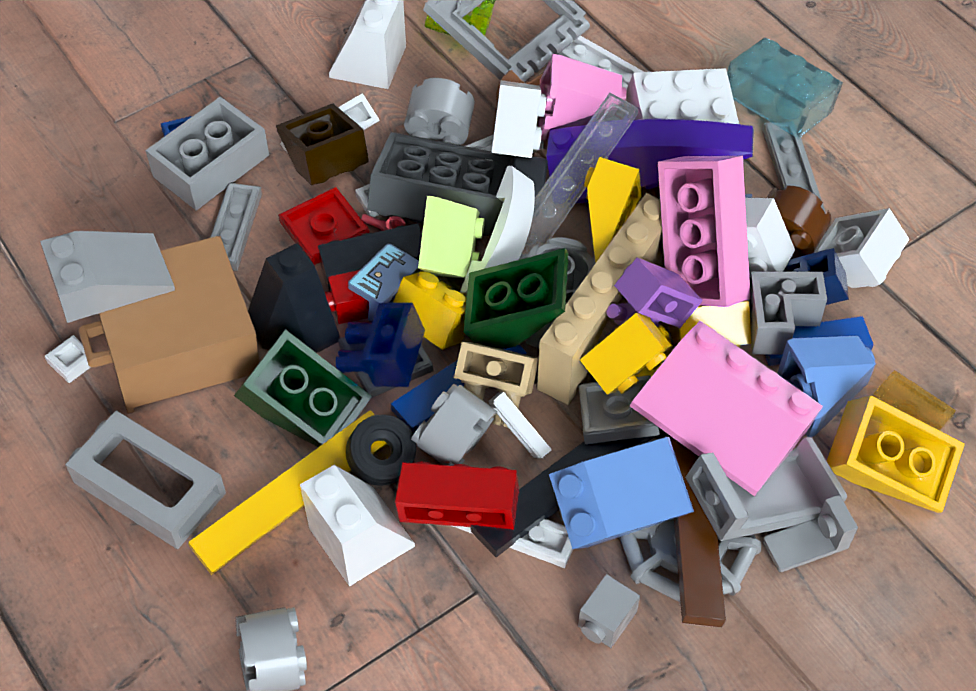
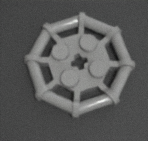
M674 519L618 537L621 540L632 571L631 579L636 584L643 583L678 601L679 606H681L679 584L654 572L656 568L662 566L678 575ZM754 534L720 541L718 538L723 595L730 594L734 596L741 590L740 584L755 555L761 552V542L756 539ZM637 538L647 539L650 545L652 557L646 561L643 559ZM728 549L738 550L739 553L730 570H728L721 561Z

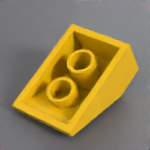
M599 157L595 168H589L584 182V187H587L586 199L589 201L595 263L637 207L641 197L639 169Z
M870 395L847 402L827 458V463L834 474L856 485L937 513H942L965 444Z

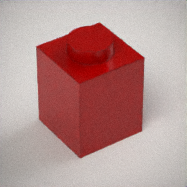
M360 270L328 277L330 291L325 292L331 312L335 311L338 324L368 318L369 301L348 289V282Z

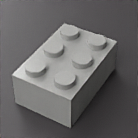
M222 97L217 98L145 150L152 176L196 211L226 189L228 183H234L269 156L265 129Z

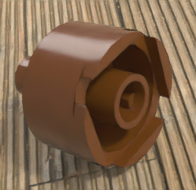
M787 185L785 190H777L778 187L773 188L766 198H774L794 245L795 251L790 259L814 253L831 223L829 210L825 214L821 208L823 203L821 199L801 187Z

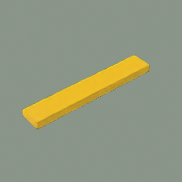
M369 410L188 542L189 547L209 573L213 575L302 509L304 502L300 484L333 465L350 473L351 469L346 459L347 441L360 422L368 417L375 416V414ZM375 441L371 445L372 454H376L388 444L384 441Z

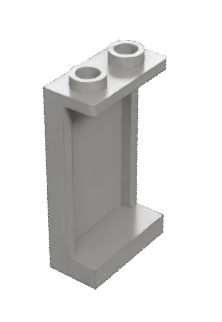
M812 437L802 439L755 497L726 476L714 453L701 454L685 477L720 541L795 526L818 518L826 499L837 495L841 496L843 502L847 499L845 490Z

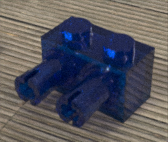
M379 303L373 322H348V328L345 330L347 343L349 345H366L364 350H339L337 353L339 356H336L335 361L336 368L342 373H367L375 387H409L425 328L413 303Z

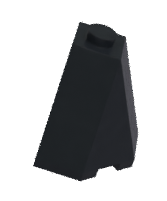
M296 243L267 257L248 309L256 332V339L261 348L269 350L285 330L315 353H319L338 343L340 335L316 267L300 245Z

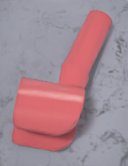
M363 214L361 217L364 223L377 227L382 231L405 226V221L398 216H392L387 221H381L367 214Z

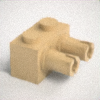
M462 342L454 378L462 380L461 382L465 383L464 388L482 401L486 388H497V391L504 392L518 409L521 397L532 393L539 358L474 342ZM497 414L494 415L492 423L499 426L503 425L502 419Z

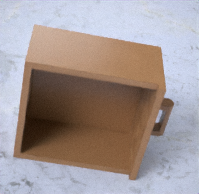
M220 236L160 251L173 281L175 291L98 313L100 321L83 325L79 328L88 365L90 367H98L113 363L128 414L135 412V407L249 376L258 365L259 355L256 332ZM104 334L109 350L93 353L89 339Z

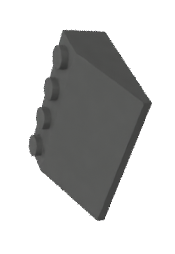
M391 132L371 173L367 210L377 212L382 216H399L409 218L413 222L424 223L427 196H434L476 208L480 212L479 218L485 219L483 236L492 235L503 206V202L496 198L506 168L507 166H513L515 156Z

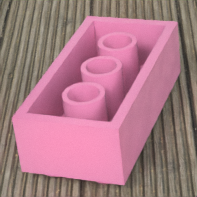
M682 156L659 161L658 174L665 269L679 274L703 300L700 304L702 306L729 307L751 299L743 156Z

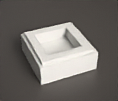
M74 335L45 355L47 363L68 383L90 368L83 345Z

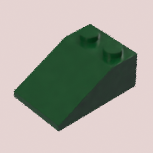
M566 248L470 272L463 332L474 343L507 349L516 347L563 314L566 304L568 251Z
M287 330L275 341L234 395L262 418L317 447H320L353 423L372 397V395Z

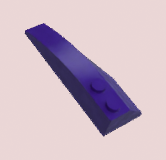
M644 119L550 129L546 156L553 203L555 206L589 202L586 199L587 187H584V182L589 168L596 167L599 157L639 169L640 187L645 186L647 190L659 186V161L682 156H743V160L753 157V126L715 121Z

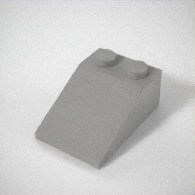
M74 231L40 241L67 323L175 291L173 281L153 233Z

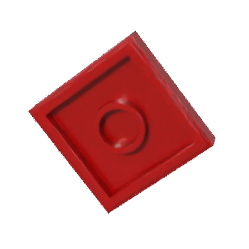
M337 187L278 215L279 222L295 244L298 243L314 265L320 263L318 245L370 233L369 228Z

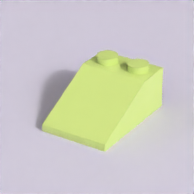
M427 196L418 268L435 276L465 279L471 261H480V252H475L476 239H482L485 219L479 218L480 212L476 208L434 196Z

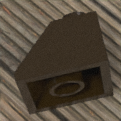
M334 103L276 125L277 132L296 171L311 186L324 183L329 178L344 172L354 171L357 167L369 162L363 128Z

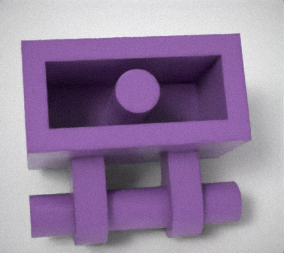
M636 257L614 285L628 302L618 305L611 304L607 309V315L618 325H622L635 313L648 316L657 327L661 325L660 321L681 328L703 300L679 274Z

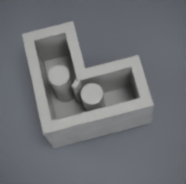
M751 272V299L748 301L750 307L752 354H783L787 340L793 338L795 326H820L827 302L823 272Z

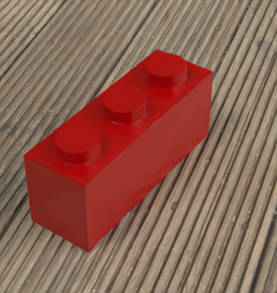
M424 461L416 463L402 462L395 500L399 521L463 527L479 525L514 530L519 495L517 470H510L501 466L479 468L470 467L465 464L448 466L433 465Z

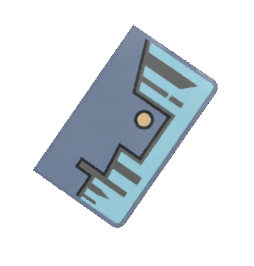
M386 244L348 282V289L369 301L368 320L377 326H380L391 315L389 311L403 277L421 272V269L418 268L419 260L392 244Z

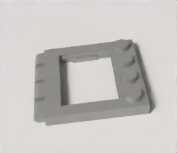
M428 0L423 9L424 12L499 80L509 70H512L524 83L534 75V72H538L549 62L552 54L558 55L573 40H576L590 28L589 22L584 18L586 12L572 0H542L559 17L507 59L494 48L495 45L479 30L462 19L484 0Z

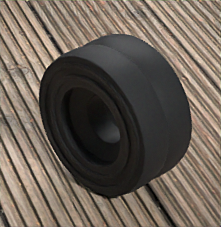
M375 415L360 422L350 435L346 445V459L351 471L360 480L371 485L384 486L398 481L402 462L414 463L416 457V443L411 440L413 433L410 428L400 419L390 415ZM375 441L386 442L391 448L390 458L386 460L375 458L371 452L372 443Z

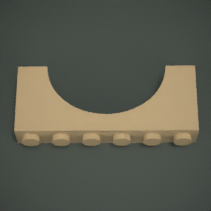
M647 193L644 195L567 302L565 312L554 320L541 338L537 390L569 405L579 391V385L585 382L588 370L580 359L596 347L610 318L607 315L608 307L611 304H618L623 296L614 285L623 275L624 270L632 264L636 257L662 268L664 267L660 199Z

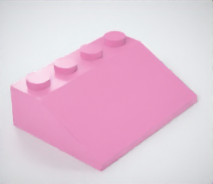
M701 321L681 339L630 404L631 408L696 455L714 453L726 476L754 497L806 434L823 408L821 404L809 395L803 393L776 372L767 368Z

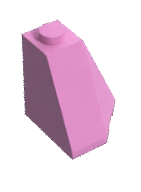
M552 54L540 79L541 94H545L546 97L544 117H538V127H541L542 130L541 140L549 139L550 129L595 124L613 118L619 108L624 107L626 101V88L622 87V75L562 55Z

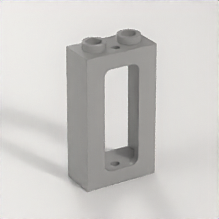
M115 411L107 420L102 421L91 438L82 447L77 448L65 464L76 485L177 550L226 494L223 480L219 473L118 411ZM124 439L192 481L193 486L174 507H166L100 464Z

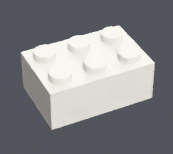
M726 68L633 73L626 89V103L630 120L683 119L739 124Z

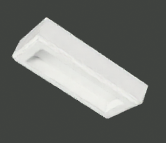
M504 392L497 393L489 400V405L497 411V415L534 458H543L552 450Z

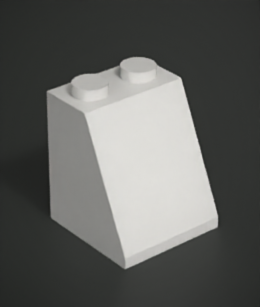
M365 0L330 69L329 78L389 89L406 48L403 0Z
M336 465L300 484L309 529L349 586L415 547L413 540L374 487Z

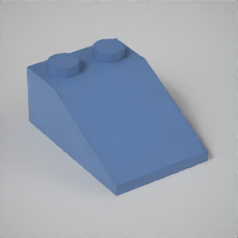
M669 437L587 460L549 474L572 549L589 548L694 512Z

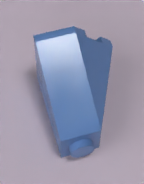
M859 336L793 338L787 340L777 374L823 406L807 430V437H814L846 406L848 401H851L868 384L876 363L872 351L864 346Z

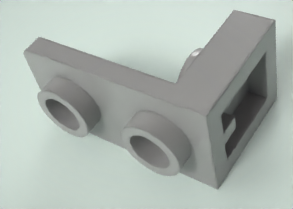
M837 495L825 500L818 518L767 535L763 540V544L777 570L784 572L849 549L858 526L841 496Z

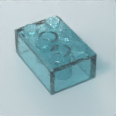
M763 38L730 61L727 70L733 100L798 139L832 113L843 85L842 81L833 77L829 72L817 68L803 57L791 53L777 42L767 38Z

